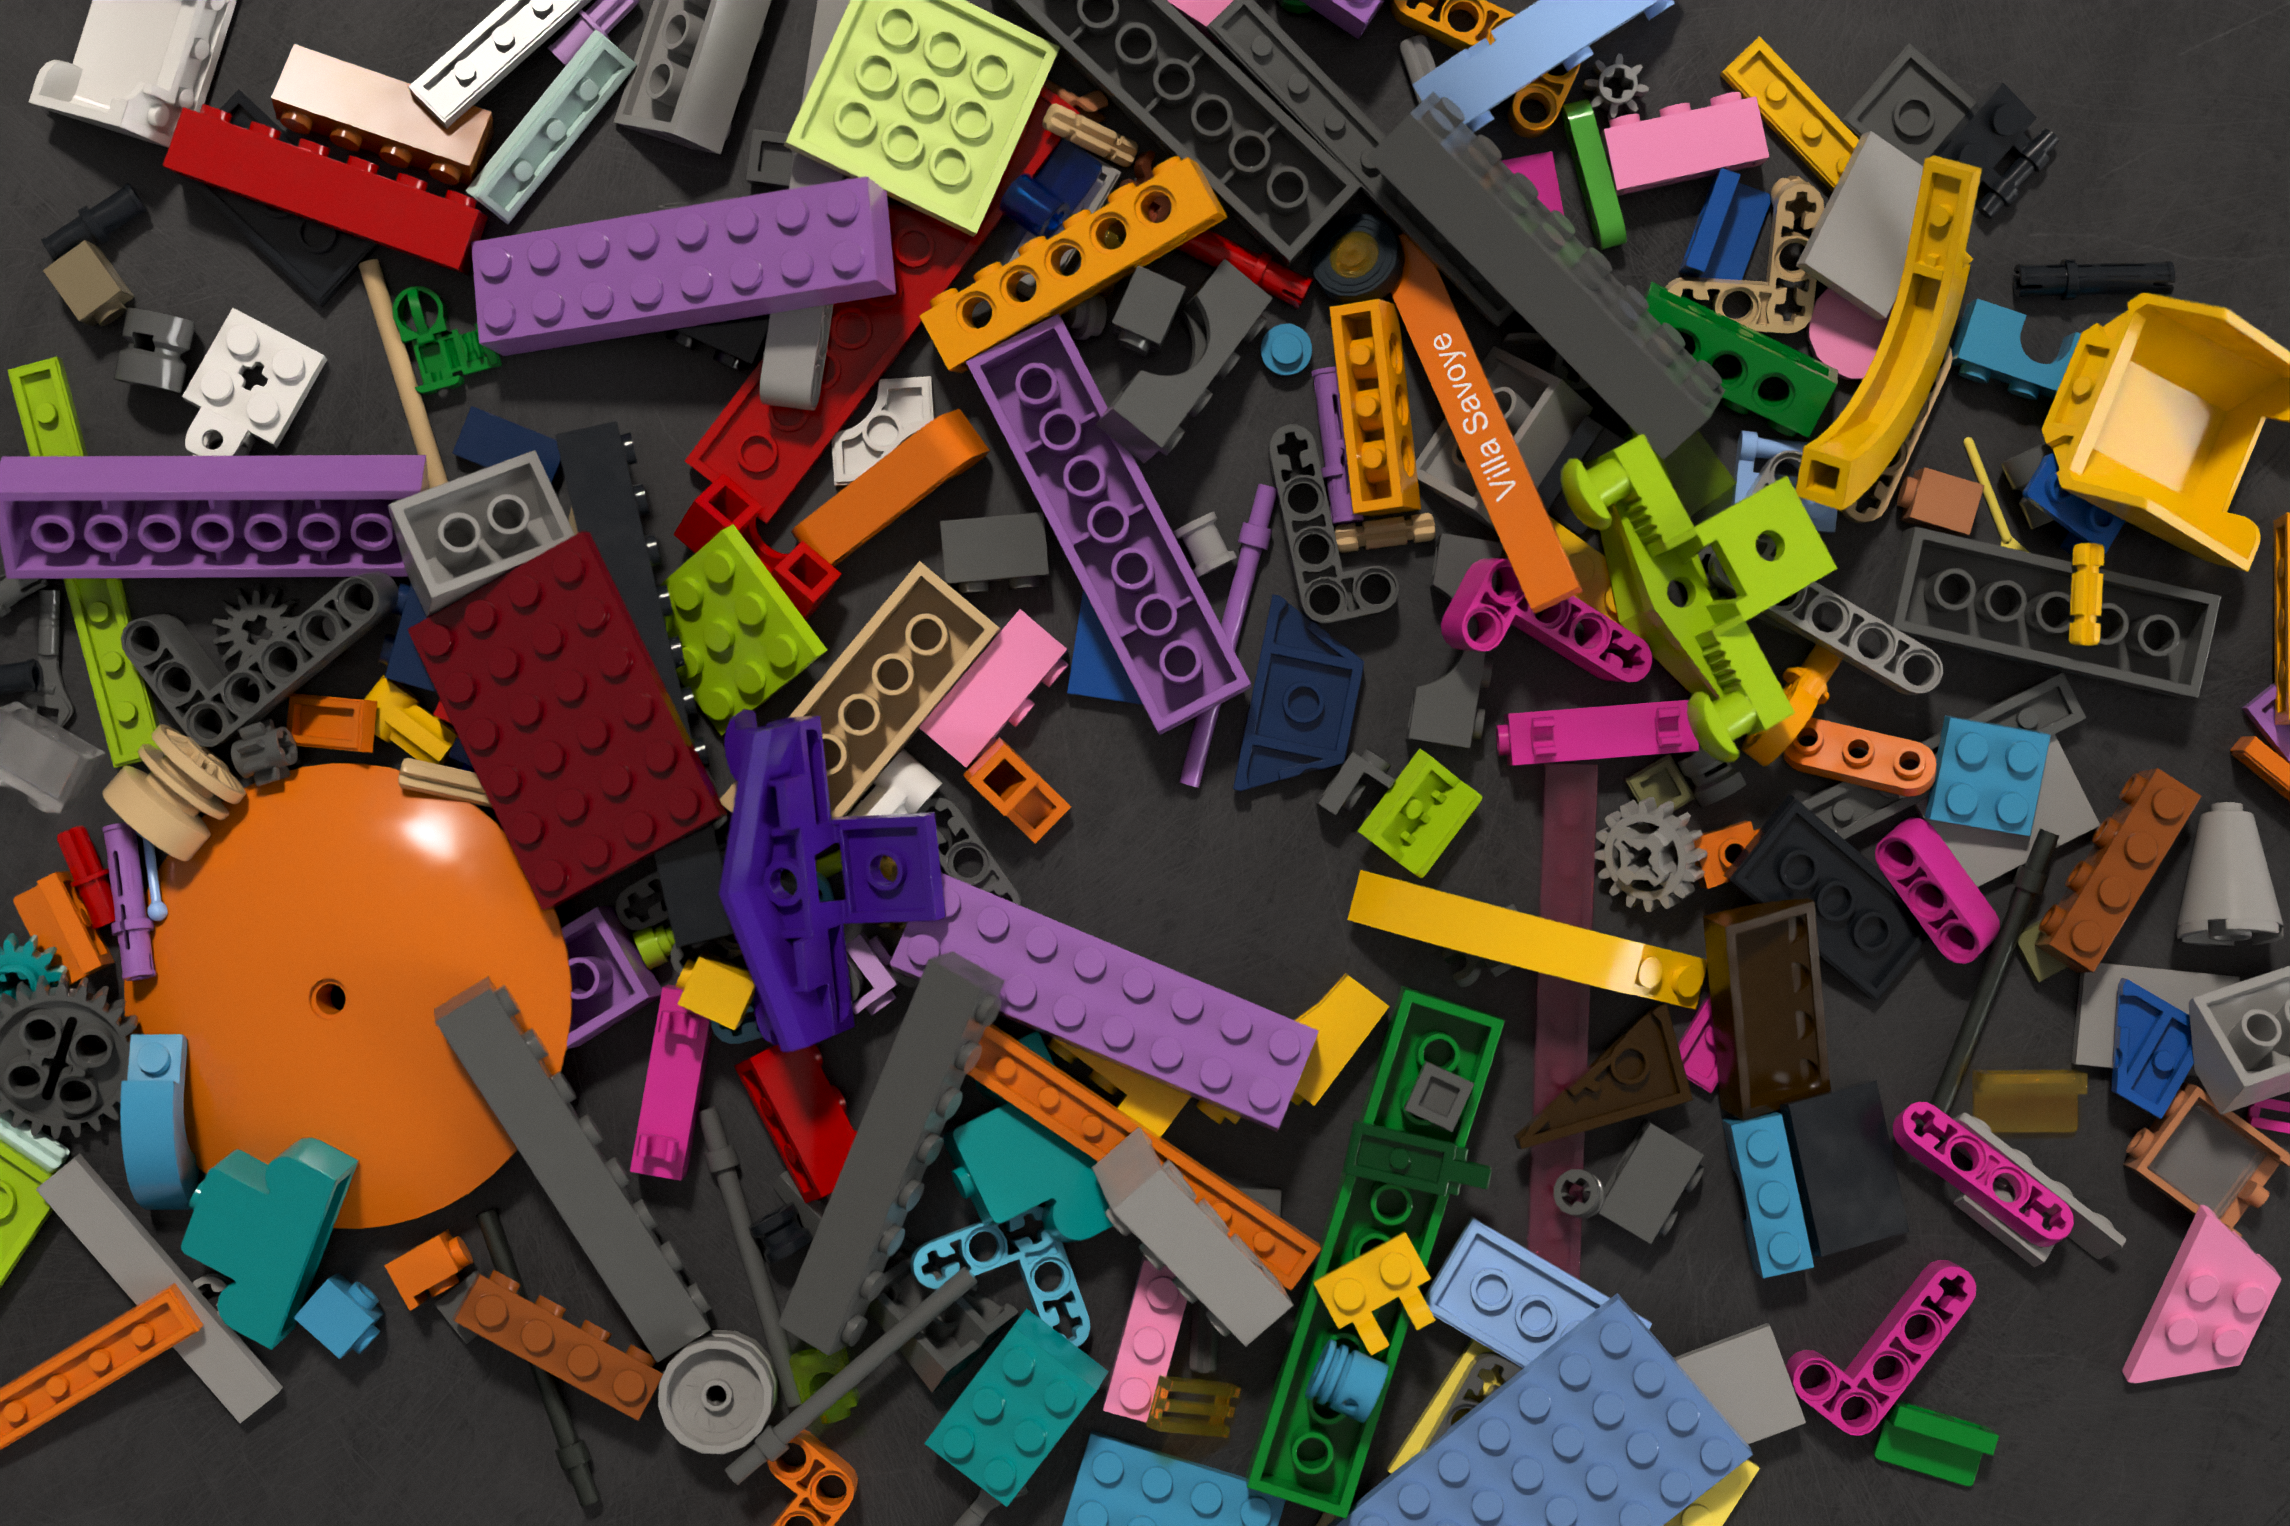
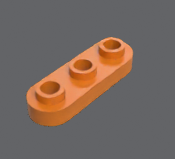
M1812 717L1809 718L1799 734L1783 751L1786 762L1797 771L1907 797L1918 796L1928 791L1934 784L1937 773L1936 759L1933 752L1920 742ZM1804 736H1813L1817 739V742L1807 747L1801 745L1799 740ZM1857 747L1868 751V754L1863 758H1854L1849 753ZM1913 759L1919 763V766L1914 770H1905L1900 764L1904 760Z

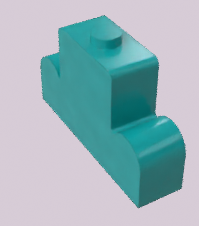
M1038 1031L1017 1040L1054 1065ZM975 1080L977 1089L982 1096L991 1102L995 1101L997 1107L946 1132L943 1136V1141L956 1169L951 1171L955 1186L964 1199L971 1198L982 1223L986 1226L1003 1223L1044 1202L1045 1207L1042 1213L1044 1229L1050 1237L1058 1242L1071 1243L1088 1239L1114 1226L1105 1213L1110 1206L1092 1169L1098 1161Z
M302 1138L272 1160L269 1165L242 1150L236 1149L208 1171L205 1180L198 1185L190 1199L189 1207L194 1211L183 1238L181 1250L184 1254L234 1280L223 1289L218 1297L217 1307L219 1315L226 1325L271 1350L295 1329L297 1321L293 1317L304 1306L359 1160L321 1140Z

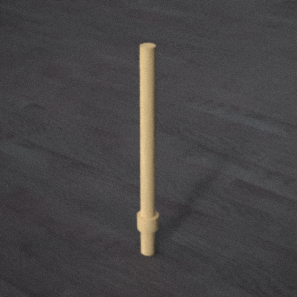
M367 260L358 264L417 453L418 455H426L429 489L447 483L448 479L421 393L415 389V387H418L406 346L402 343L399 329L393 319V305L379 260Z

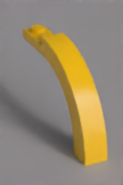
M1935 155L1925 159L1902 278L1884 335L1866 375L1845 409L1825 432L1803 447L1795 490L1798 497L1843 511L1872 486L1906 439L1940 369L1962 303L1970 265L1963 263L1982 168Z
M1360 870L1347 919L1517 967L1695 1010L1707 968V959L1553 921Z

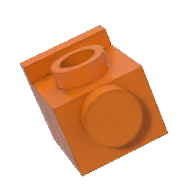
M1742 821L1702 833L1703 835L1694 841L1695 848L1707 851L1706 857L1695 862V865L1705 872L1704 876L1698 879L1700 887L1709 889L1730 882L1723 876L1732 865L1725 857L1726 848L1730 844L1736 843L1743 851L1760 829L1754 830L1751 821Z
M447 1229L384 1266L410 1311L428 1299L424 1292L428 1289L431 1296L434 1297L459 1283L460 1281L455 1273L472 1264L473 1258L462 1238L459 1236L453 1238Z

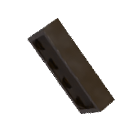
M1809 898L1773 901L1703 916L1721 1109L1745 1121L1780 1110V1104L1830 1091L1815 901Z

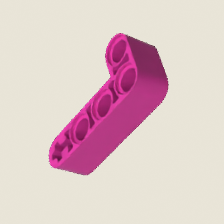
M1487 558L1474 562L1467 570L1441 622V633L1445 642L1452 648L1464 651L1492 650L1503 640L1510 624L1595 677L1605 681L1637 682L1648 674L1652 665V652L1649 645L1642 638L1575 596L1544 609L1541 617L1537 619L1529 606L1509 558ZM1496 570L1500 572L1503 582L1501 590L1497 594L1494 592L1491 582ZM1474 615L1478 621L1479 630L1472 640L1468 634L1467 625L1469 619ZM1581 622L1584 627V637L1578 645L1575 640L1574 631L1576 625ZM1606 649L1618 650L1617 656L1604 651Z
M1949 1260L1931 1262L1919 1274L1845 1371H1842L1830 1360L1814 1350H1802L1790 1357L1785 1367L1795 1393L1842 1431L1855 1436L1870 1433L1970 1307L1976 1296L1974 1278L1967 1270ZM1946 1277L1952 1280V1283L1957 1287L1952 1295L1944 1292L1943 1288L1938 1285L1942 1278ZM1927 1298L1942 1310L1937 1314L1922 1302ZM1918 1314L1925 1315L1927 1319L1925 1333L1919 1338L1908 1339L1905 1334L1907 1321L1912 1316ZM1886 1355L1894 1356L1896 1366L1893 1374L1883 1380L1875 1379L1873 1375L1875 1362L1880 1357ZM1813 1364L1821 1365L1824 1371L1821 1383L1811 1389L1803 1388L1800 1383V1376L1803 1370ZM1854 1396L1862 1397L1864 1401L1862 1414L1856 1419L1844 1420L1841 1415V1408L1844 1402Z

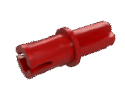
M80 825L61 832L57 835V841L74 879V882L69 884L71 888L77 887L91 920L92 928L96 929L114 922L115 914L111 885L106 875L109 873V869H103L86 827Z

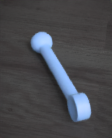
M136 831V834L143 838L151 898L147 914L153 921H162L168 914V908L161 900L154 844Z

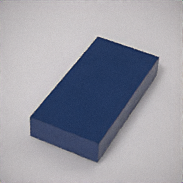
M473 406L469 410L452 452L454 455L488 468L535 450L552 487L562 466L555 439Z

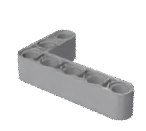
M1787 450L1769 459L1762 467L1745 498L1776 481L1774 471L1779 463L1786 462L1792 464L1799 473L1802 453L1795 450ZM1760 534L1756 540L1757 553L1766 561H1773L1774 557L1770 555L1775 548V543L1769 536ZM1713 551L1708 562V574L1712 582L1737 598L1736 591L1727 575L1724 574L1722 566ZM1813 582L1792 594L1786 606L1773 605L1762 611L1765 615L1899 693L1905 695L1926 693L1934 689L1941 681L1943 664L1933 650L1817 582ZM1818 604L1830 606L1836 614L1837 622L1831 632L1825 633L1818 630L1812 621L1813 611ZM1865 630L1874 632L1881 640L1882 648L1880 654L1875 659L1864 657L1858 649L1859 636ZM1909 657L1919 658L1926 666L1927 674L1925 680L1918 686L1910 684L1903 674V666Z

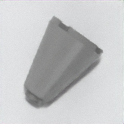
M2221 802L2212 804L2211 812L2200 815L2176 927L2177 939L2182 938V942L2204 946H2235V941L2251 938L2252 945L2277 942L2284 938V925L2254 814L2243 811V804Z

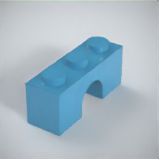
M1977 298L1968 303L1964 310L1951 349L1953 356L1952 365L1960 367L1958 373L1960 376L1972 381L1988 383L1989 379L1993 378L2008 383L2007 391L2019 397L2037 400L2040 394L2054 399L2081 333L2074 332L2063 338L2059 353L2051 364L2037 363L2025 354L2021 346L2020 336L2027 315Z
M1773 1111L1745 1121L1737 1117L1722 1119L1732 1170L1737 1174L1743 1193L1747 1219L1743 1220L1753 1270L1762 1278L1814 1268L1782 1114Z

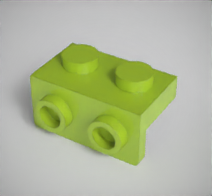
M1419 749L1392 787L1386 792L1358 829V832L1414 875L1423 878L1482 801V795L1458 779L1432 756Z

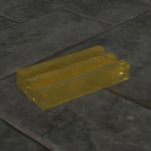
M1160 1375L1146 1426L1159 1432L1228 1438L1230 1427L1223 1425L1225 1417H1234L1236 1408L1230 1406L1229 1402L1231 1397L1239 1398L1241 1388L1227 1382ZM1168 1391L1214 1395L1216 1398L1214 1403L1167 1399ZM1163 1411L1209 1415L1210 1420L1164 1417L1162 1414Z

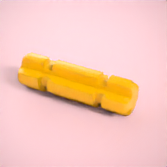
M2079 543L2073 548L2072 565L2077 566V572L2072 573L2070 615L2075 616L2074 622L2069 623V641L2073 645L2094 646L2100 642L2101 624L2096 623V618L2101 616L2103 574L2099 573V567L2104 566L2105 549L2103 545L2098 543Z

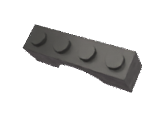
M1223 259L1206 276L1179 312L1189 330L1192 341V357L1187 371L1173 376H1161L1140 370L1122 388L1095 425L1144 464L1158 451L1166 456L1185 433L1179 427V424L1187 413L1194 418L1212 397L1213 393L1207 389L1212 379L1216 376L1220 381L1223 380L1240 359V356L1234 350L1243 339L1249 344L1266 324L1268 319L1261 313L1272 300V297L1226 259Z
M1445 533L1439 534L1437 536L1429 587L1442 594L1451 602L1467 570L1474 562L1487 558H1508V556L1501 555L1502 543ZM1498 570L1494 572L1491 580L1494 592L1496 585L1502 586L1503 584L1502 576ZM1474 615L1469 619L1467 631L1472 640L1479 630L1478 621ZM1460 650L1457 660L1445 675L1430 684L1413 688L1405 739L1460 748H1470L1472 739L1480 740L1485 719V709L1477 708L1480 688H1489L1493 658L1485 657L1486 651Z

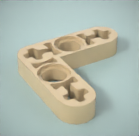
M1801 180L1791 181L1782 186L1777 192L1773 209L1766 282L1680 277L1669 282L1665 288L1680 297L1683 289H1690L1693 298L1700 300H1709L1707 290L1717 289L1712 300L1713 311L1723 316H1726L1722 309L1725 297L1734 291H1742L1751 298L1750 310L1742 318L1730 319L1758 332L1794 333L1805 328L1811 321L1817 280L1801 269L1796 271L1785 270L1780 265L1779 256L1782 249L1790 243H1799L1806 246L1810 236L1797 232L1781 234L1783 226L1791 229L1794 227V213L1790 209L1785 208L1786 202L1794 201L1797 197V192H1804V197L1809 202H1812L1813 206L1812 209L1803 210L1800 226L1803 230L1811 228L1812 234L1824 211V200L1820 192L1809 182ZM1778 277L1791 282L1806 280L1804 288L1794 285L1793 299L1797 305L1802 306L1801 312L1792 313L1790 321H1784L1781 313L1774 310L1776 304L1785 303L1787 287L1784 284L1776 286Z

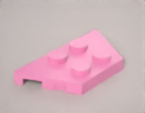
M2200 1204L2122 1369L2125 1378L2130 1383L2136 1384L2239 1366L2282 1280L2275 1268L2260 1254H2256L2251 1250L2247 1242L2234 1230L2231 1231L2224 1225L2208 1206Z

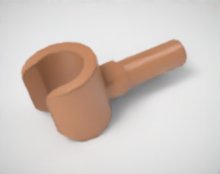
M1046 78L1044 86L1080 112L1081 116L1096 123L1105 120V117L1098 112V110L1108 106V100L1102 92L1094 90L1079 97Z

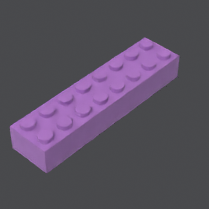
M868 176L471 242L479 344L503 356L896 294L887 192Z
M1059 313L966 361L1159 735L1250 689L1251 682L1133 455L1095 425L1108 407Z
M426 455L2 457L0 461V546L6 578L351 577L374 571H380L390 577L408 576L388 505L429 489Z
M941 873L946 917L937 921H913L907 923L889 964L895 972L920 982L929 958L953 951L1005 980L998 996L1002 1000L998 1015L1275 1132H1278L1319 1032L1309 1026L944 873Z

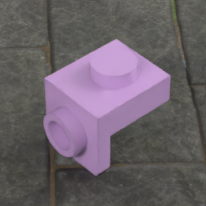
M863 932L846 944V951L873 986V989L853 1003L852 1008L855 1015L866 1008L872 1016L896 998L891 988L899 982L895 979L891 968L888 966L893 958L888 948L877 935L869 940Z

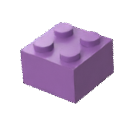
M614 906L596 907L562 928L568 950L572 978V1019L567 1049L579 1047L661 997L662 988L652 971L645 965L628 929L618 919Z

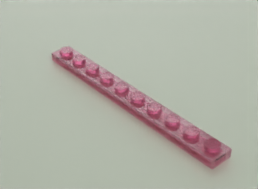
M1544 763L1539 917L1592 930L1598 765ZM1537 972L1532 1118L1587 1068L1590 985ZM1585 1131L1530 1147L1527 1249L1579 1280L1582 1218H1576L1563 1212L1556 1205L1553 1194L1555 1183L1564 1172L1571 1169H1584ZM1574 1184L1571 1187L1569 1194L1575 1197L1570 1200L1572 1206L1577 1201L1582 1202L1583 1186Z

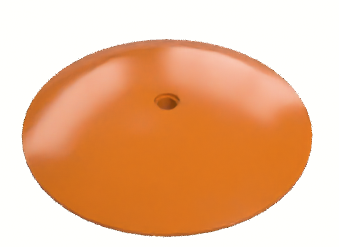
M330 763L290 770V776L261 786H256V783L245 787L246 795L238 804H231L225 800L221 803L229 810V815L225 820H218L207 814L204 815L201 819L211 834L207 841L189 861H181L168 855L158 869L161 900L167 906L168 914L162 921H153L154 930L150 931L156 976L144 980L124 981L125 1017L133 1015L138 1017L137 1027L131 1033L183 1034L187 1038L184 1123L187 1141L191 1151L196 1156L197 1167L207 1174L212 1167L236 1149L242 1150L269 1165L272 1160L302 1138L321 1140L359 1160L333 1227L346 1229L389 1226L413 1220L444 1208L474 1191L492 1177L518 1151V1148L435 1023V1008L488 976L496 989L505 985L521 1010L520 1013L515 1015L516 1020L524 1032L533 1028L546 1047L549 1055L542 1060L552 1075L562 1070L572 1019V978L568 950L560 920L555 908L542 911L504 830L492 818L470 802L403 789L398 786L400 770L362 763ZM149 888L145 894L146 908L151 904ZM335 985L340 986L346 996V1003L342 1010L337 1009L331 1000V991Z

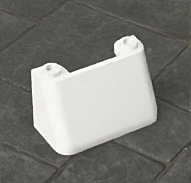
M92 0L73 63L61 60L47 62L40 69L36 77L29 103L51 112L169 148L182 108L185 107L200 112L202 104H205L237 0Z

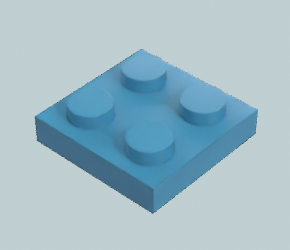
M1945 715L1936 757V779L1930 788L1925 817L1936 821L2030 836L2051 735L2045 732Z

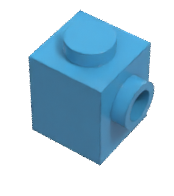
M338 1272L324 1282L293 1318L336 1357L341 1359L352 1349L361 1354L380 1333V1330L374 1324L384 1312L376 1306L379 1300L369 1288L357 1281L352 1285Z

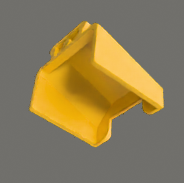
M2143 292L2127 303L2128 310L2104 326L2096 323L2081 333L2041 429L2046 444L2053 448L2060 469L2056 473L2061 488L2206 562L2248 572L2260 544L2259 528L2247 517L2228 513L2227 511L2266 418L2290 423V352L2228 309Z

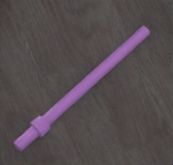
M1258 484L1248 523L1243 522L1238 539V543L1242 544L1221 623V627L1234 652L1237 647L1262 549L1268 550L1273 531L1268 529L1277 491L1275 487ZM1221 704L1196 717L1179 783L1199 788Z

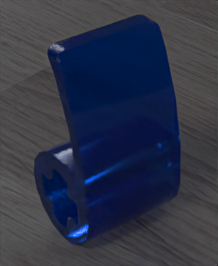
M1063 138L1035 178L1028 173H1024L1013 181L1002 197L1000 210L1033 236H1045L1048 239L1061 227L1062 223L1068 219L1101 174L1102 165L1080 147Z

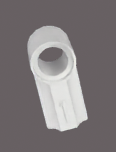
M903 749L874 781L873 784L876 786L863 801L861 800L848 816L915 814L925 801L929 800L943 783Z

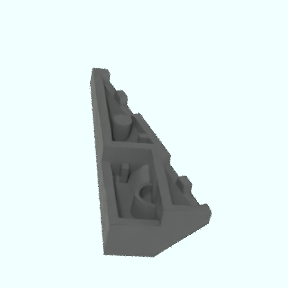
M786 1170L779 1175L773 1188L786 1204L794 1202L798 1209L797 1219L804 1228L810 1230L814 1238L832 1193L823 1198L805 1203L789 1171ZM905 1238L898 1250L889 1257L883 1273L886 1274L885 1284L879 1295L868 1306V1311L885 1333L937 1290L925 1287L915 1280L911 1273L910 1261L912 1254L918 1246ZM927 1253L928 1263L921 1266L922 1272L931 1273L936 1279L942 1277L941 1268L935 1265L936 1258ZM976 1283L905 1343L899 1351L933 1393L965 1369L1015 1319L1019 1311L1009 1303L1000 1306L978 1292L979 1284Z

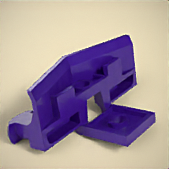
M744 709L731 717L725 733L727 764L731 775L738 783L719 896L756 986L754 1012L760 1033L768 1043L779 1045L782 1052L794 1051L811 1046L855 1027L843 924L937 921L946 917L935 813L831 817L820 716L789 717L767 723V726L757 727L756 713L753 710ZM834 843H840L846 899L820 902L814 855ZM883 855L891 857L897 865L898 874L894 882L887 880L881 873L880 860ZM784 868L790 870L796 877L797 890L794 895L787 893L781 885L780 875Z

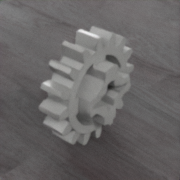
M1648 797L1640 801L1639 805L1635 800L1620 806L1621 812L1615 811L1606 816L1605 821L1610 828L1598 831L1595 836L1600 842L1605 844V848L1594 852L1593 857L1606 863V868L1602 869L1598 876L1600 879L1611 877L1615 882L1609 892L1612 896L1624 891L1627 893V907L1631 908L1643 900L1646 912H1652L1659 908L1661 904L1665 909H1668L1680 902L1679 897L1683 899L1695 891L1691 882H1695L1705 874L1700 867L1695 865V862L1706 857L1707 851L1695 848L1694 841L1703 834L1701 830L1689 832L1686 828L1691 817L1688 812L1675 817L1673 815L1674 802L1667 801L1657 808L1654 797ZM1638 822L1651 823L1658 826L1659 829H1651L1646 823L1639 825ZM1641 880H1648L1653 886L1641 882Z

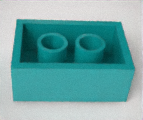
M1026 1308L924 1444L1004 1506L1008 1507L1098 1390L1109 1371Z

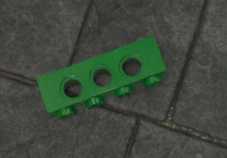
M1651 281L1644 295L1649 305L1647 311L1661 325L1664 322L1668 323L1678 332L1687 333L1693 338L1695 345L1687 351L1697 362L1704 360L1709 363L1722 379L1720 385L1726 390L1721 398V402L1725 406L1741 414H1748L1751 410L1767 418L1768 425L1784 435L1795 436L1796 433H1799L1809 438L1838 384L1837 369L1716 313L1684 296H1677L1669 292L1667 288ZM1729 354L1738 358L1742 366L1736 372L1723 373L1714 366L1713 361L1721 355ZM1779 377L1788 384L1789 388L1780 395H1769L1761 389L1760 384L1766 378Z

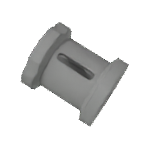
M1215 512L1208 513L1173 532L1176 539H1183L1196 565V568L1193 570L1196 578L1210 573L1237 558L1234 551L1227 550L1214 524L1218 519Z

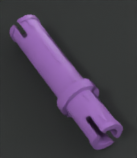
M1326 367L1316 369L1311 373L1314 378L1318 422L1325 464L1321 471L1323 480H1327L1333 525L1361 522L1364 520L1363 515L1353 514L1337 368Z
M127 823L107 825L102 828L106 845L115 922L111 924L112 935L118 937L122 980L137 981L155 977L156 970L150 938V931L154 930V922L147 915L137 834Z

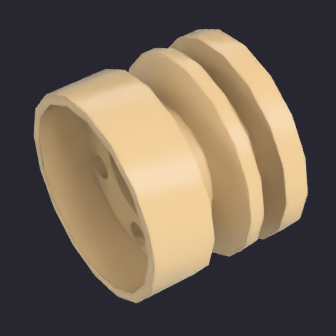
M160 724L152 733V739L160 749L149 744H143L138 749L139 756L151 772L147 774L132 766H124L102 791L103 798L127 824L156 847L181 861H189L211 836L208 827L198 813L201 811L218 820H225L229 815V810L221 803V799L231 804H238L246 795V791L237 778L230 773L227 765L210 749L200 746L191 737L183 735L176 729Z

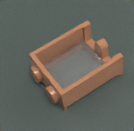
M2183 1082L2162 1119L2157 1118L2149 1130L2142 1128L2130 1141L2126 1150L2130 1155L2123 1164L2193 1216L2196 1215L2200 1204L2208 1206L2224 1225L2242 1237V1234L2233 1229V1227L2249 1205L2260 1208L2266 1202L2270 1192L2263 1188V1186L2280 1164L2290 1167V1154L2231 1111L2220 1115L2207 1092L2196 1085Z

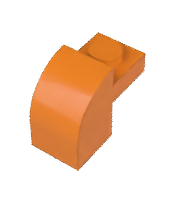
M1000 737L963 774L974 788L1000 813L1007 816L1035 844L1071 808Z

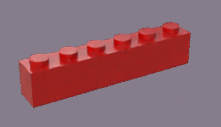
M202 104L200 112L185 107L182 108L163 167L178 175L468 276L473 262L471 242L480 241L488 219L485 214L475 209L477 200L451 190H447L445 198L426 192L427 182L403 173H398L396 181L377 175L378 165L349 155L347 164L328 158L329 148L300 138L298 147L279 140L282 132L251 121L249 129L242 128L230 123L232 114L209 105Z

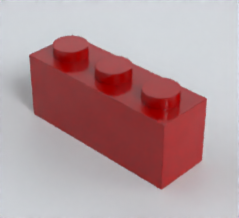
M813 1044L794 1051L782 1052L779 1045H772L734 1065L804 1202L808 1203L833 1192L858 1131L853 1130L845 1114L847 1106L843 1095L836 1086L829 1084L821 1068L823 1059L817 1046Z

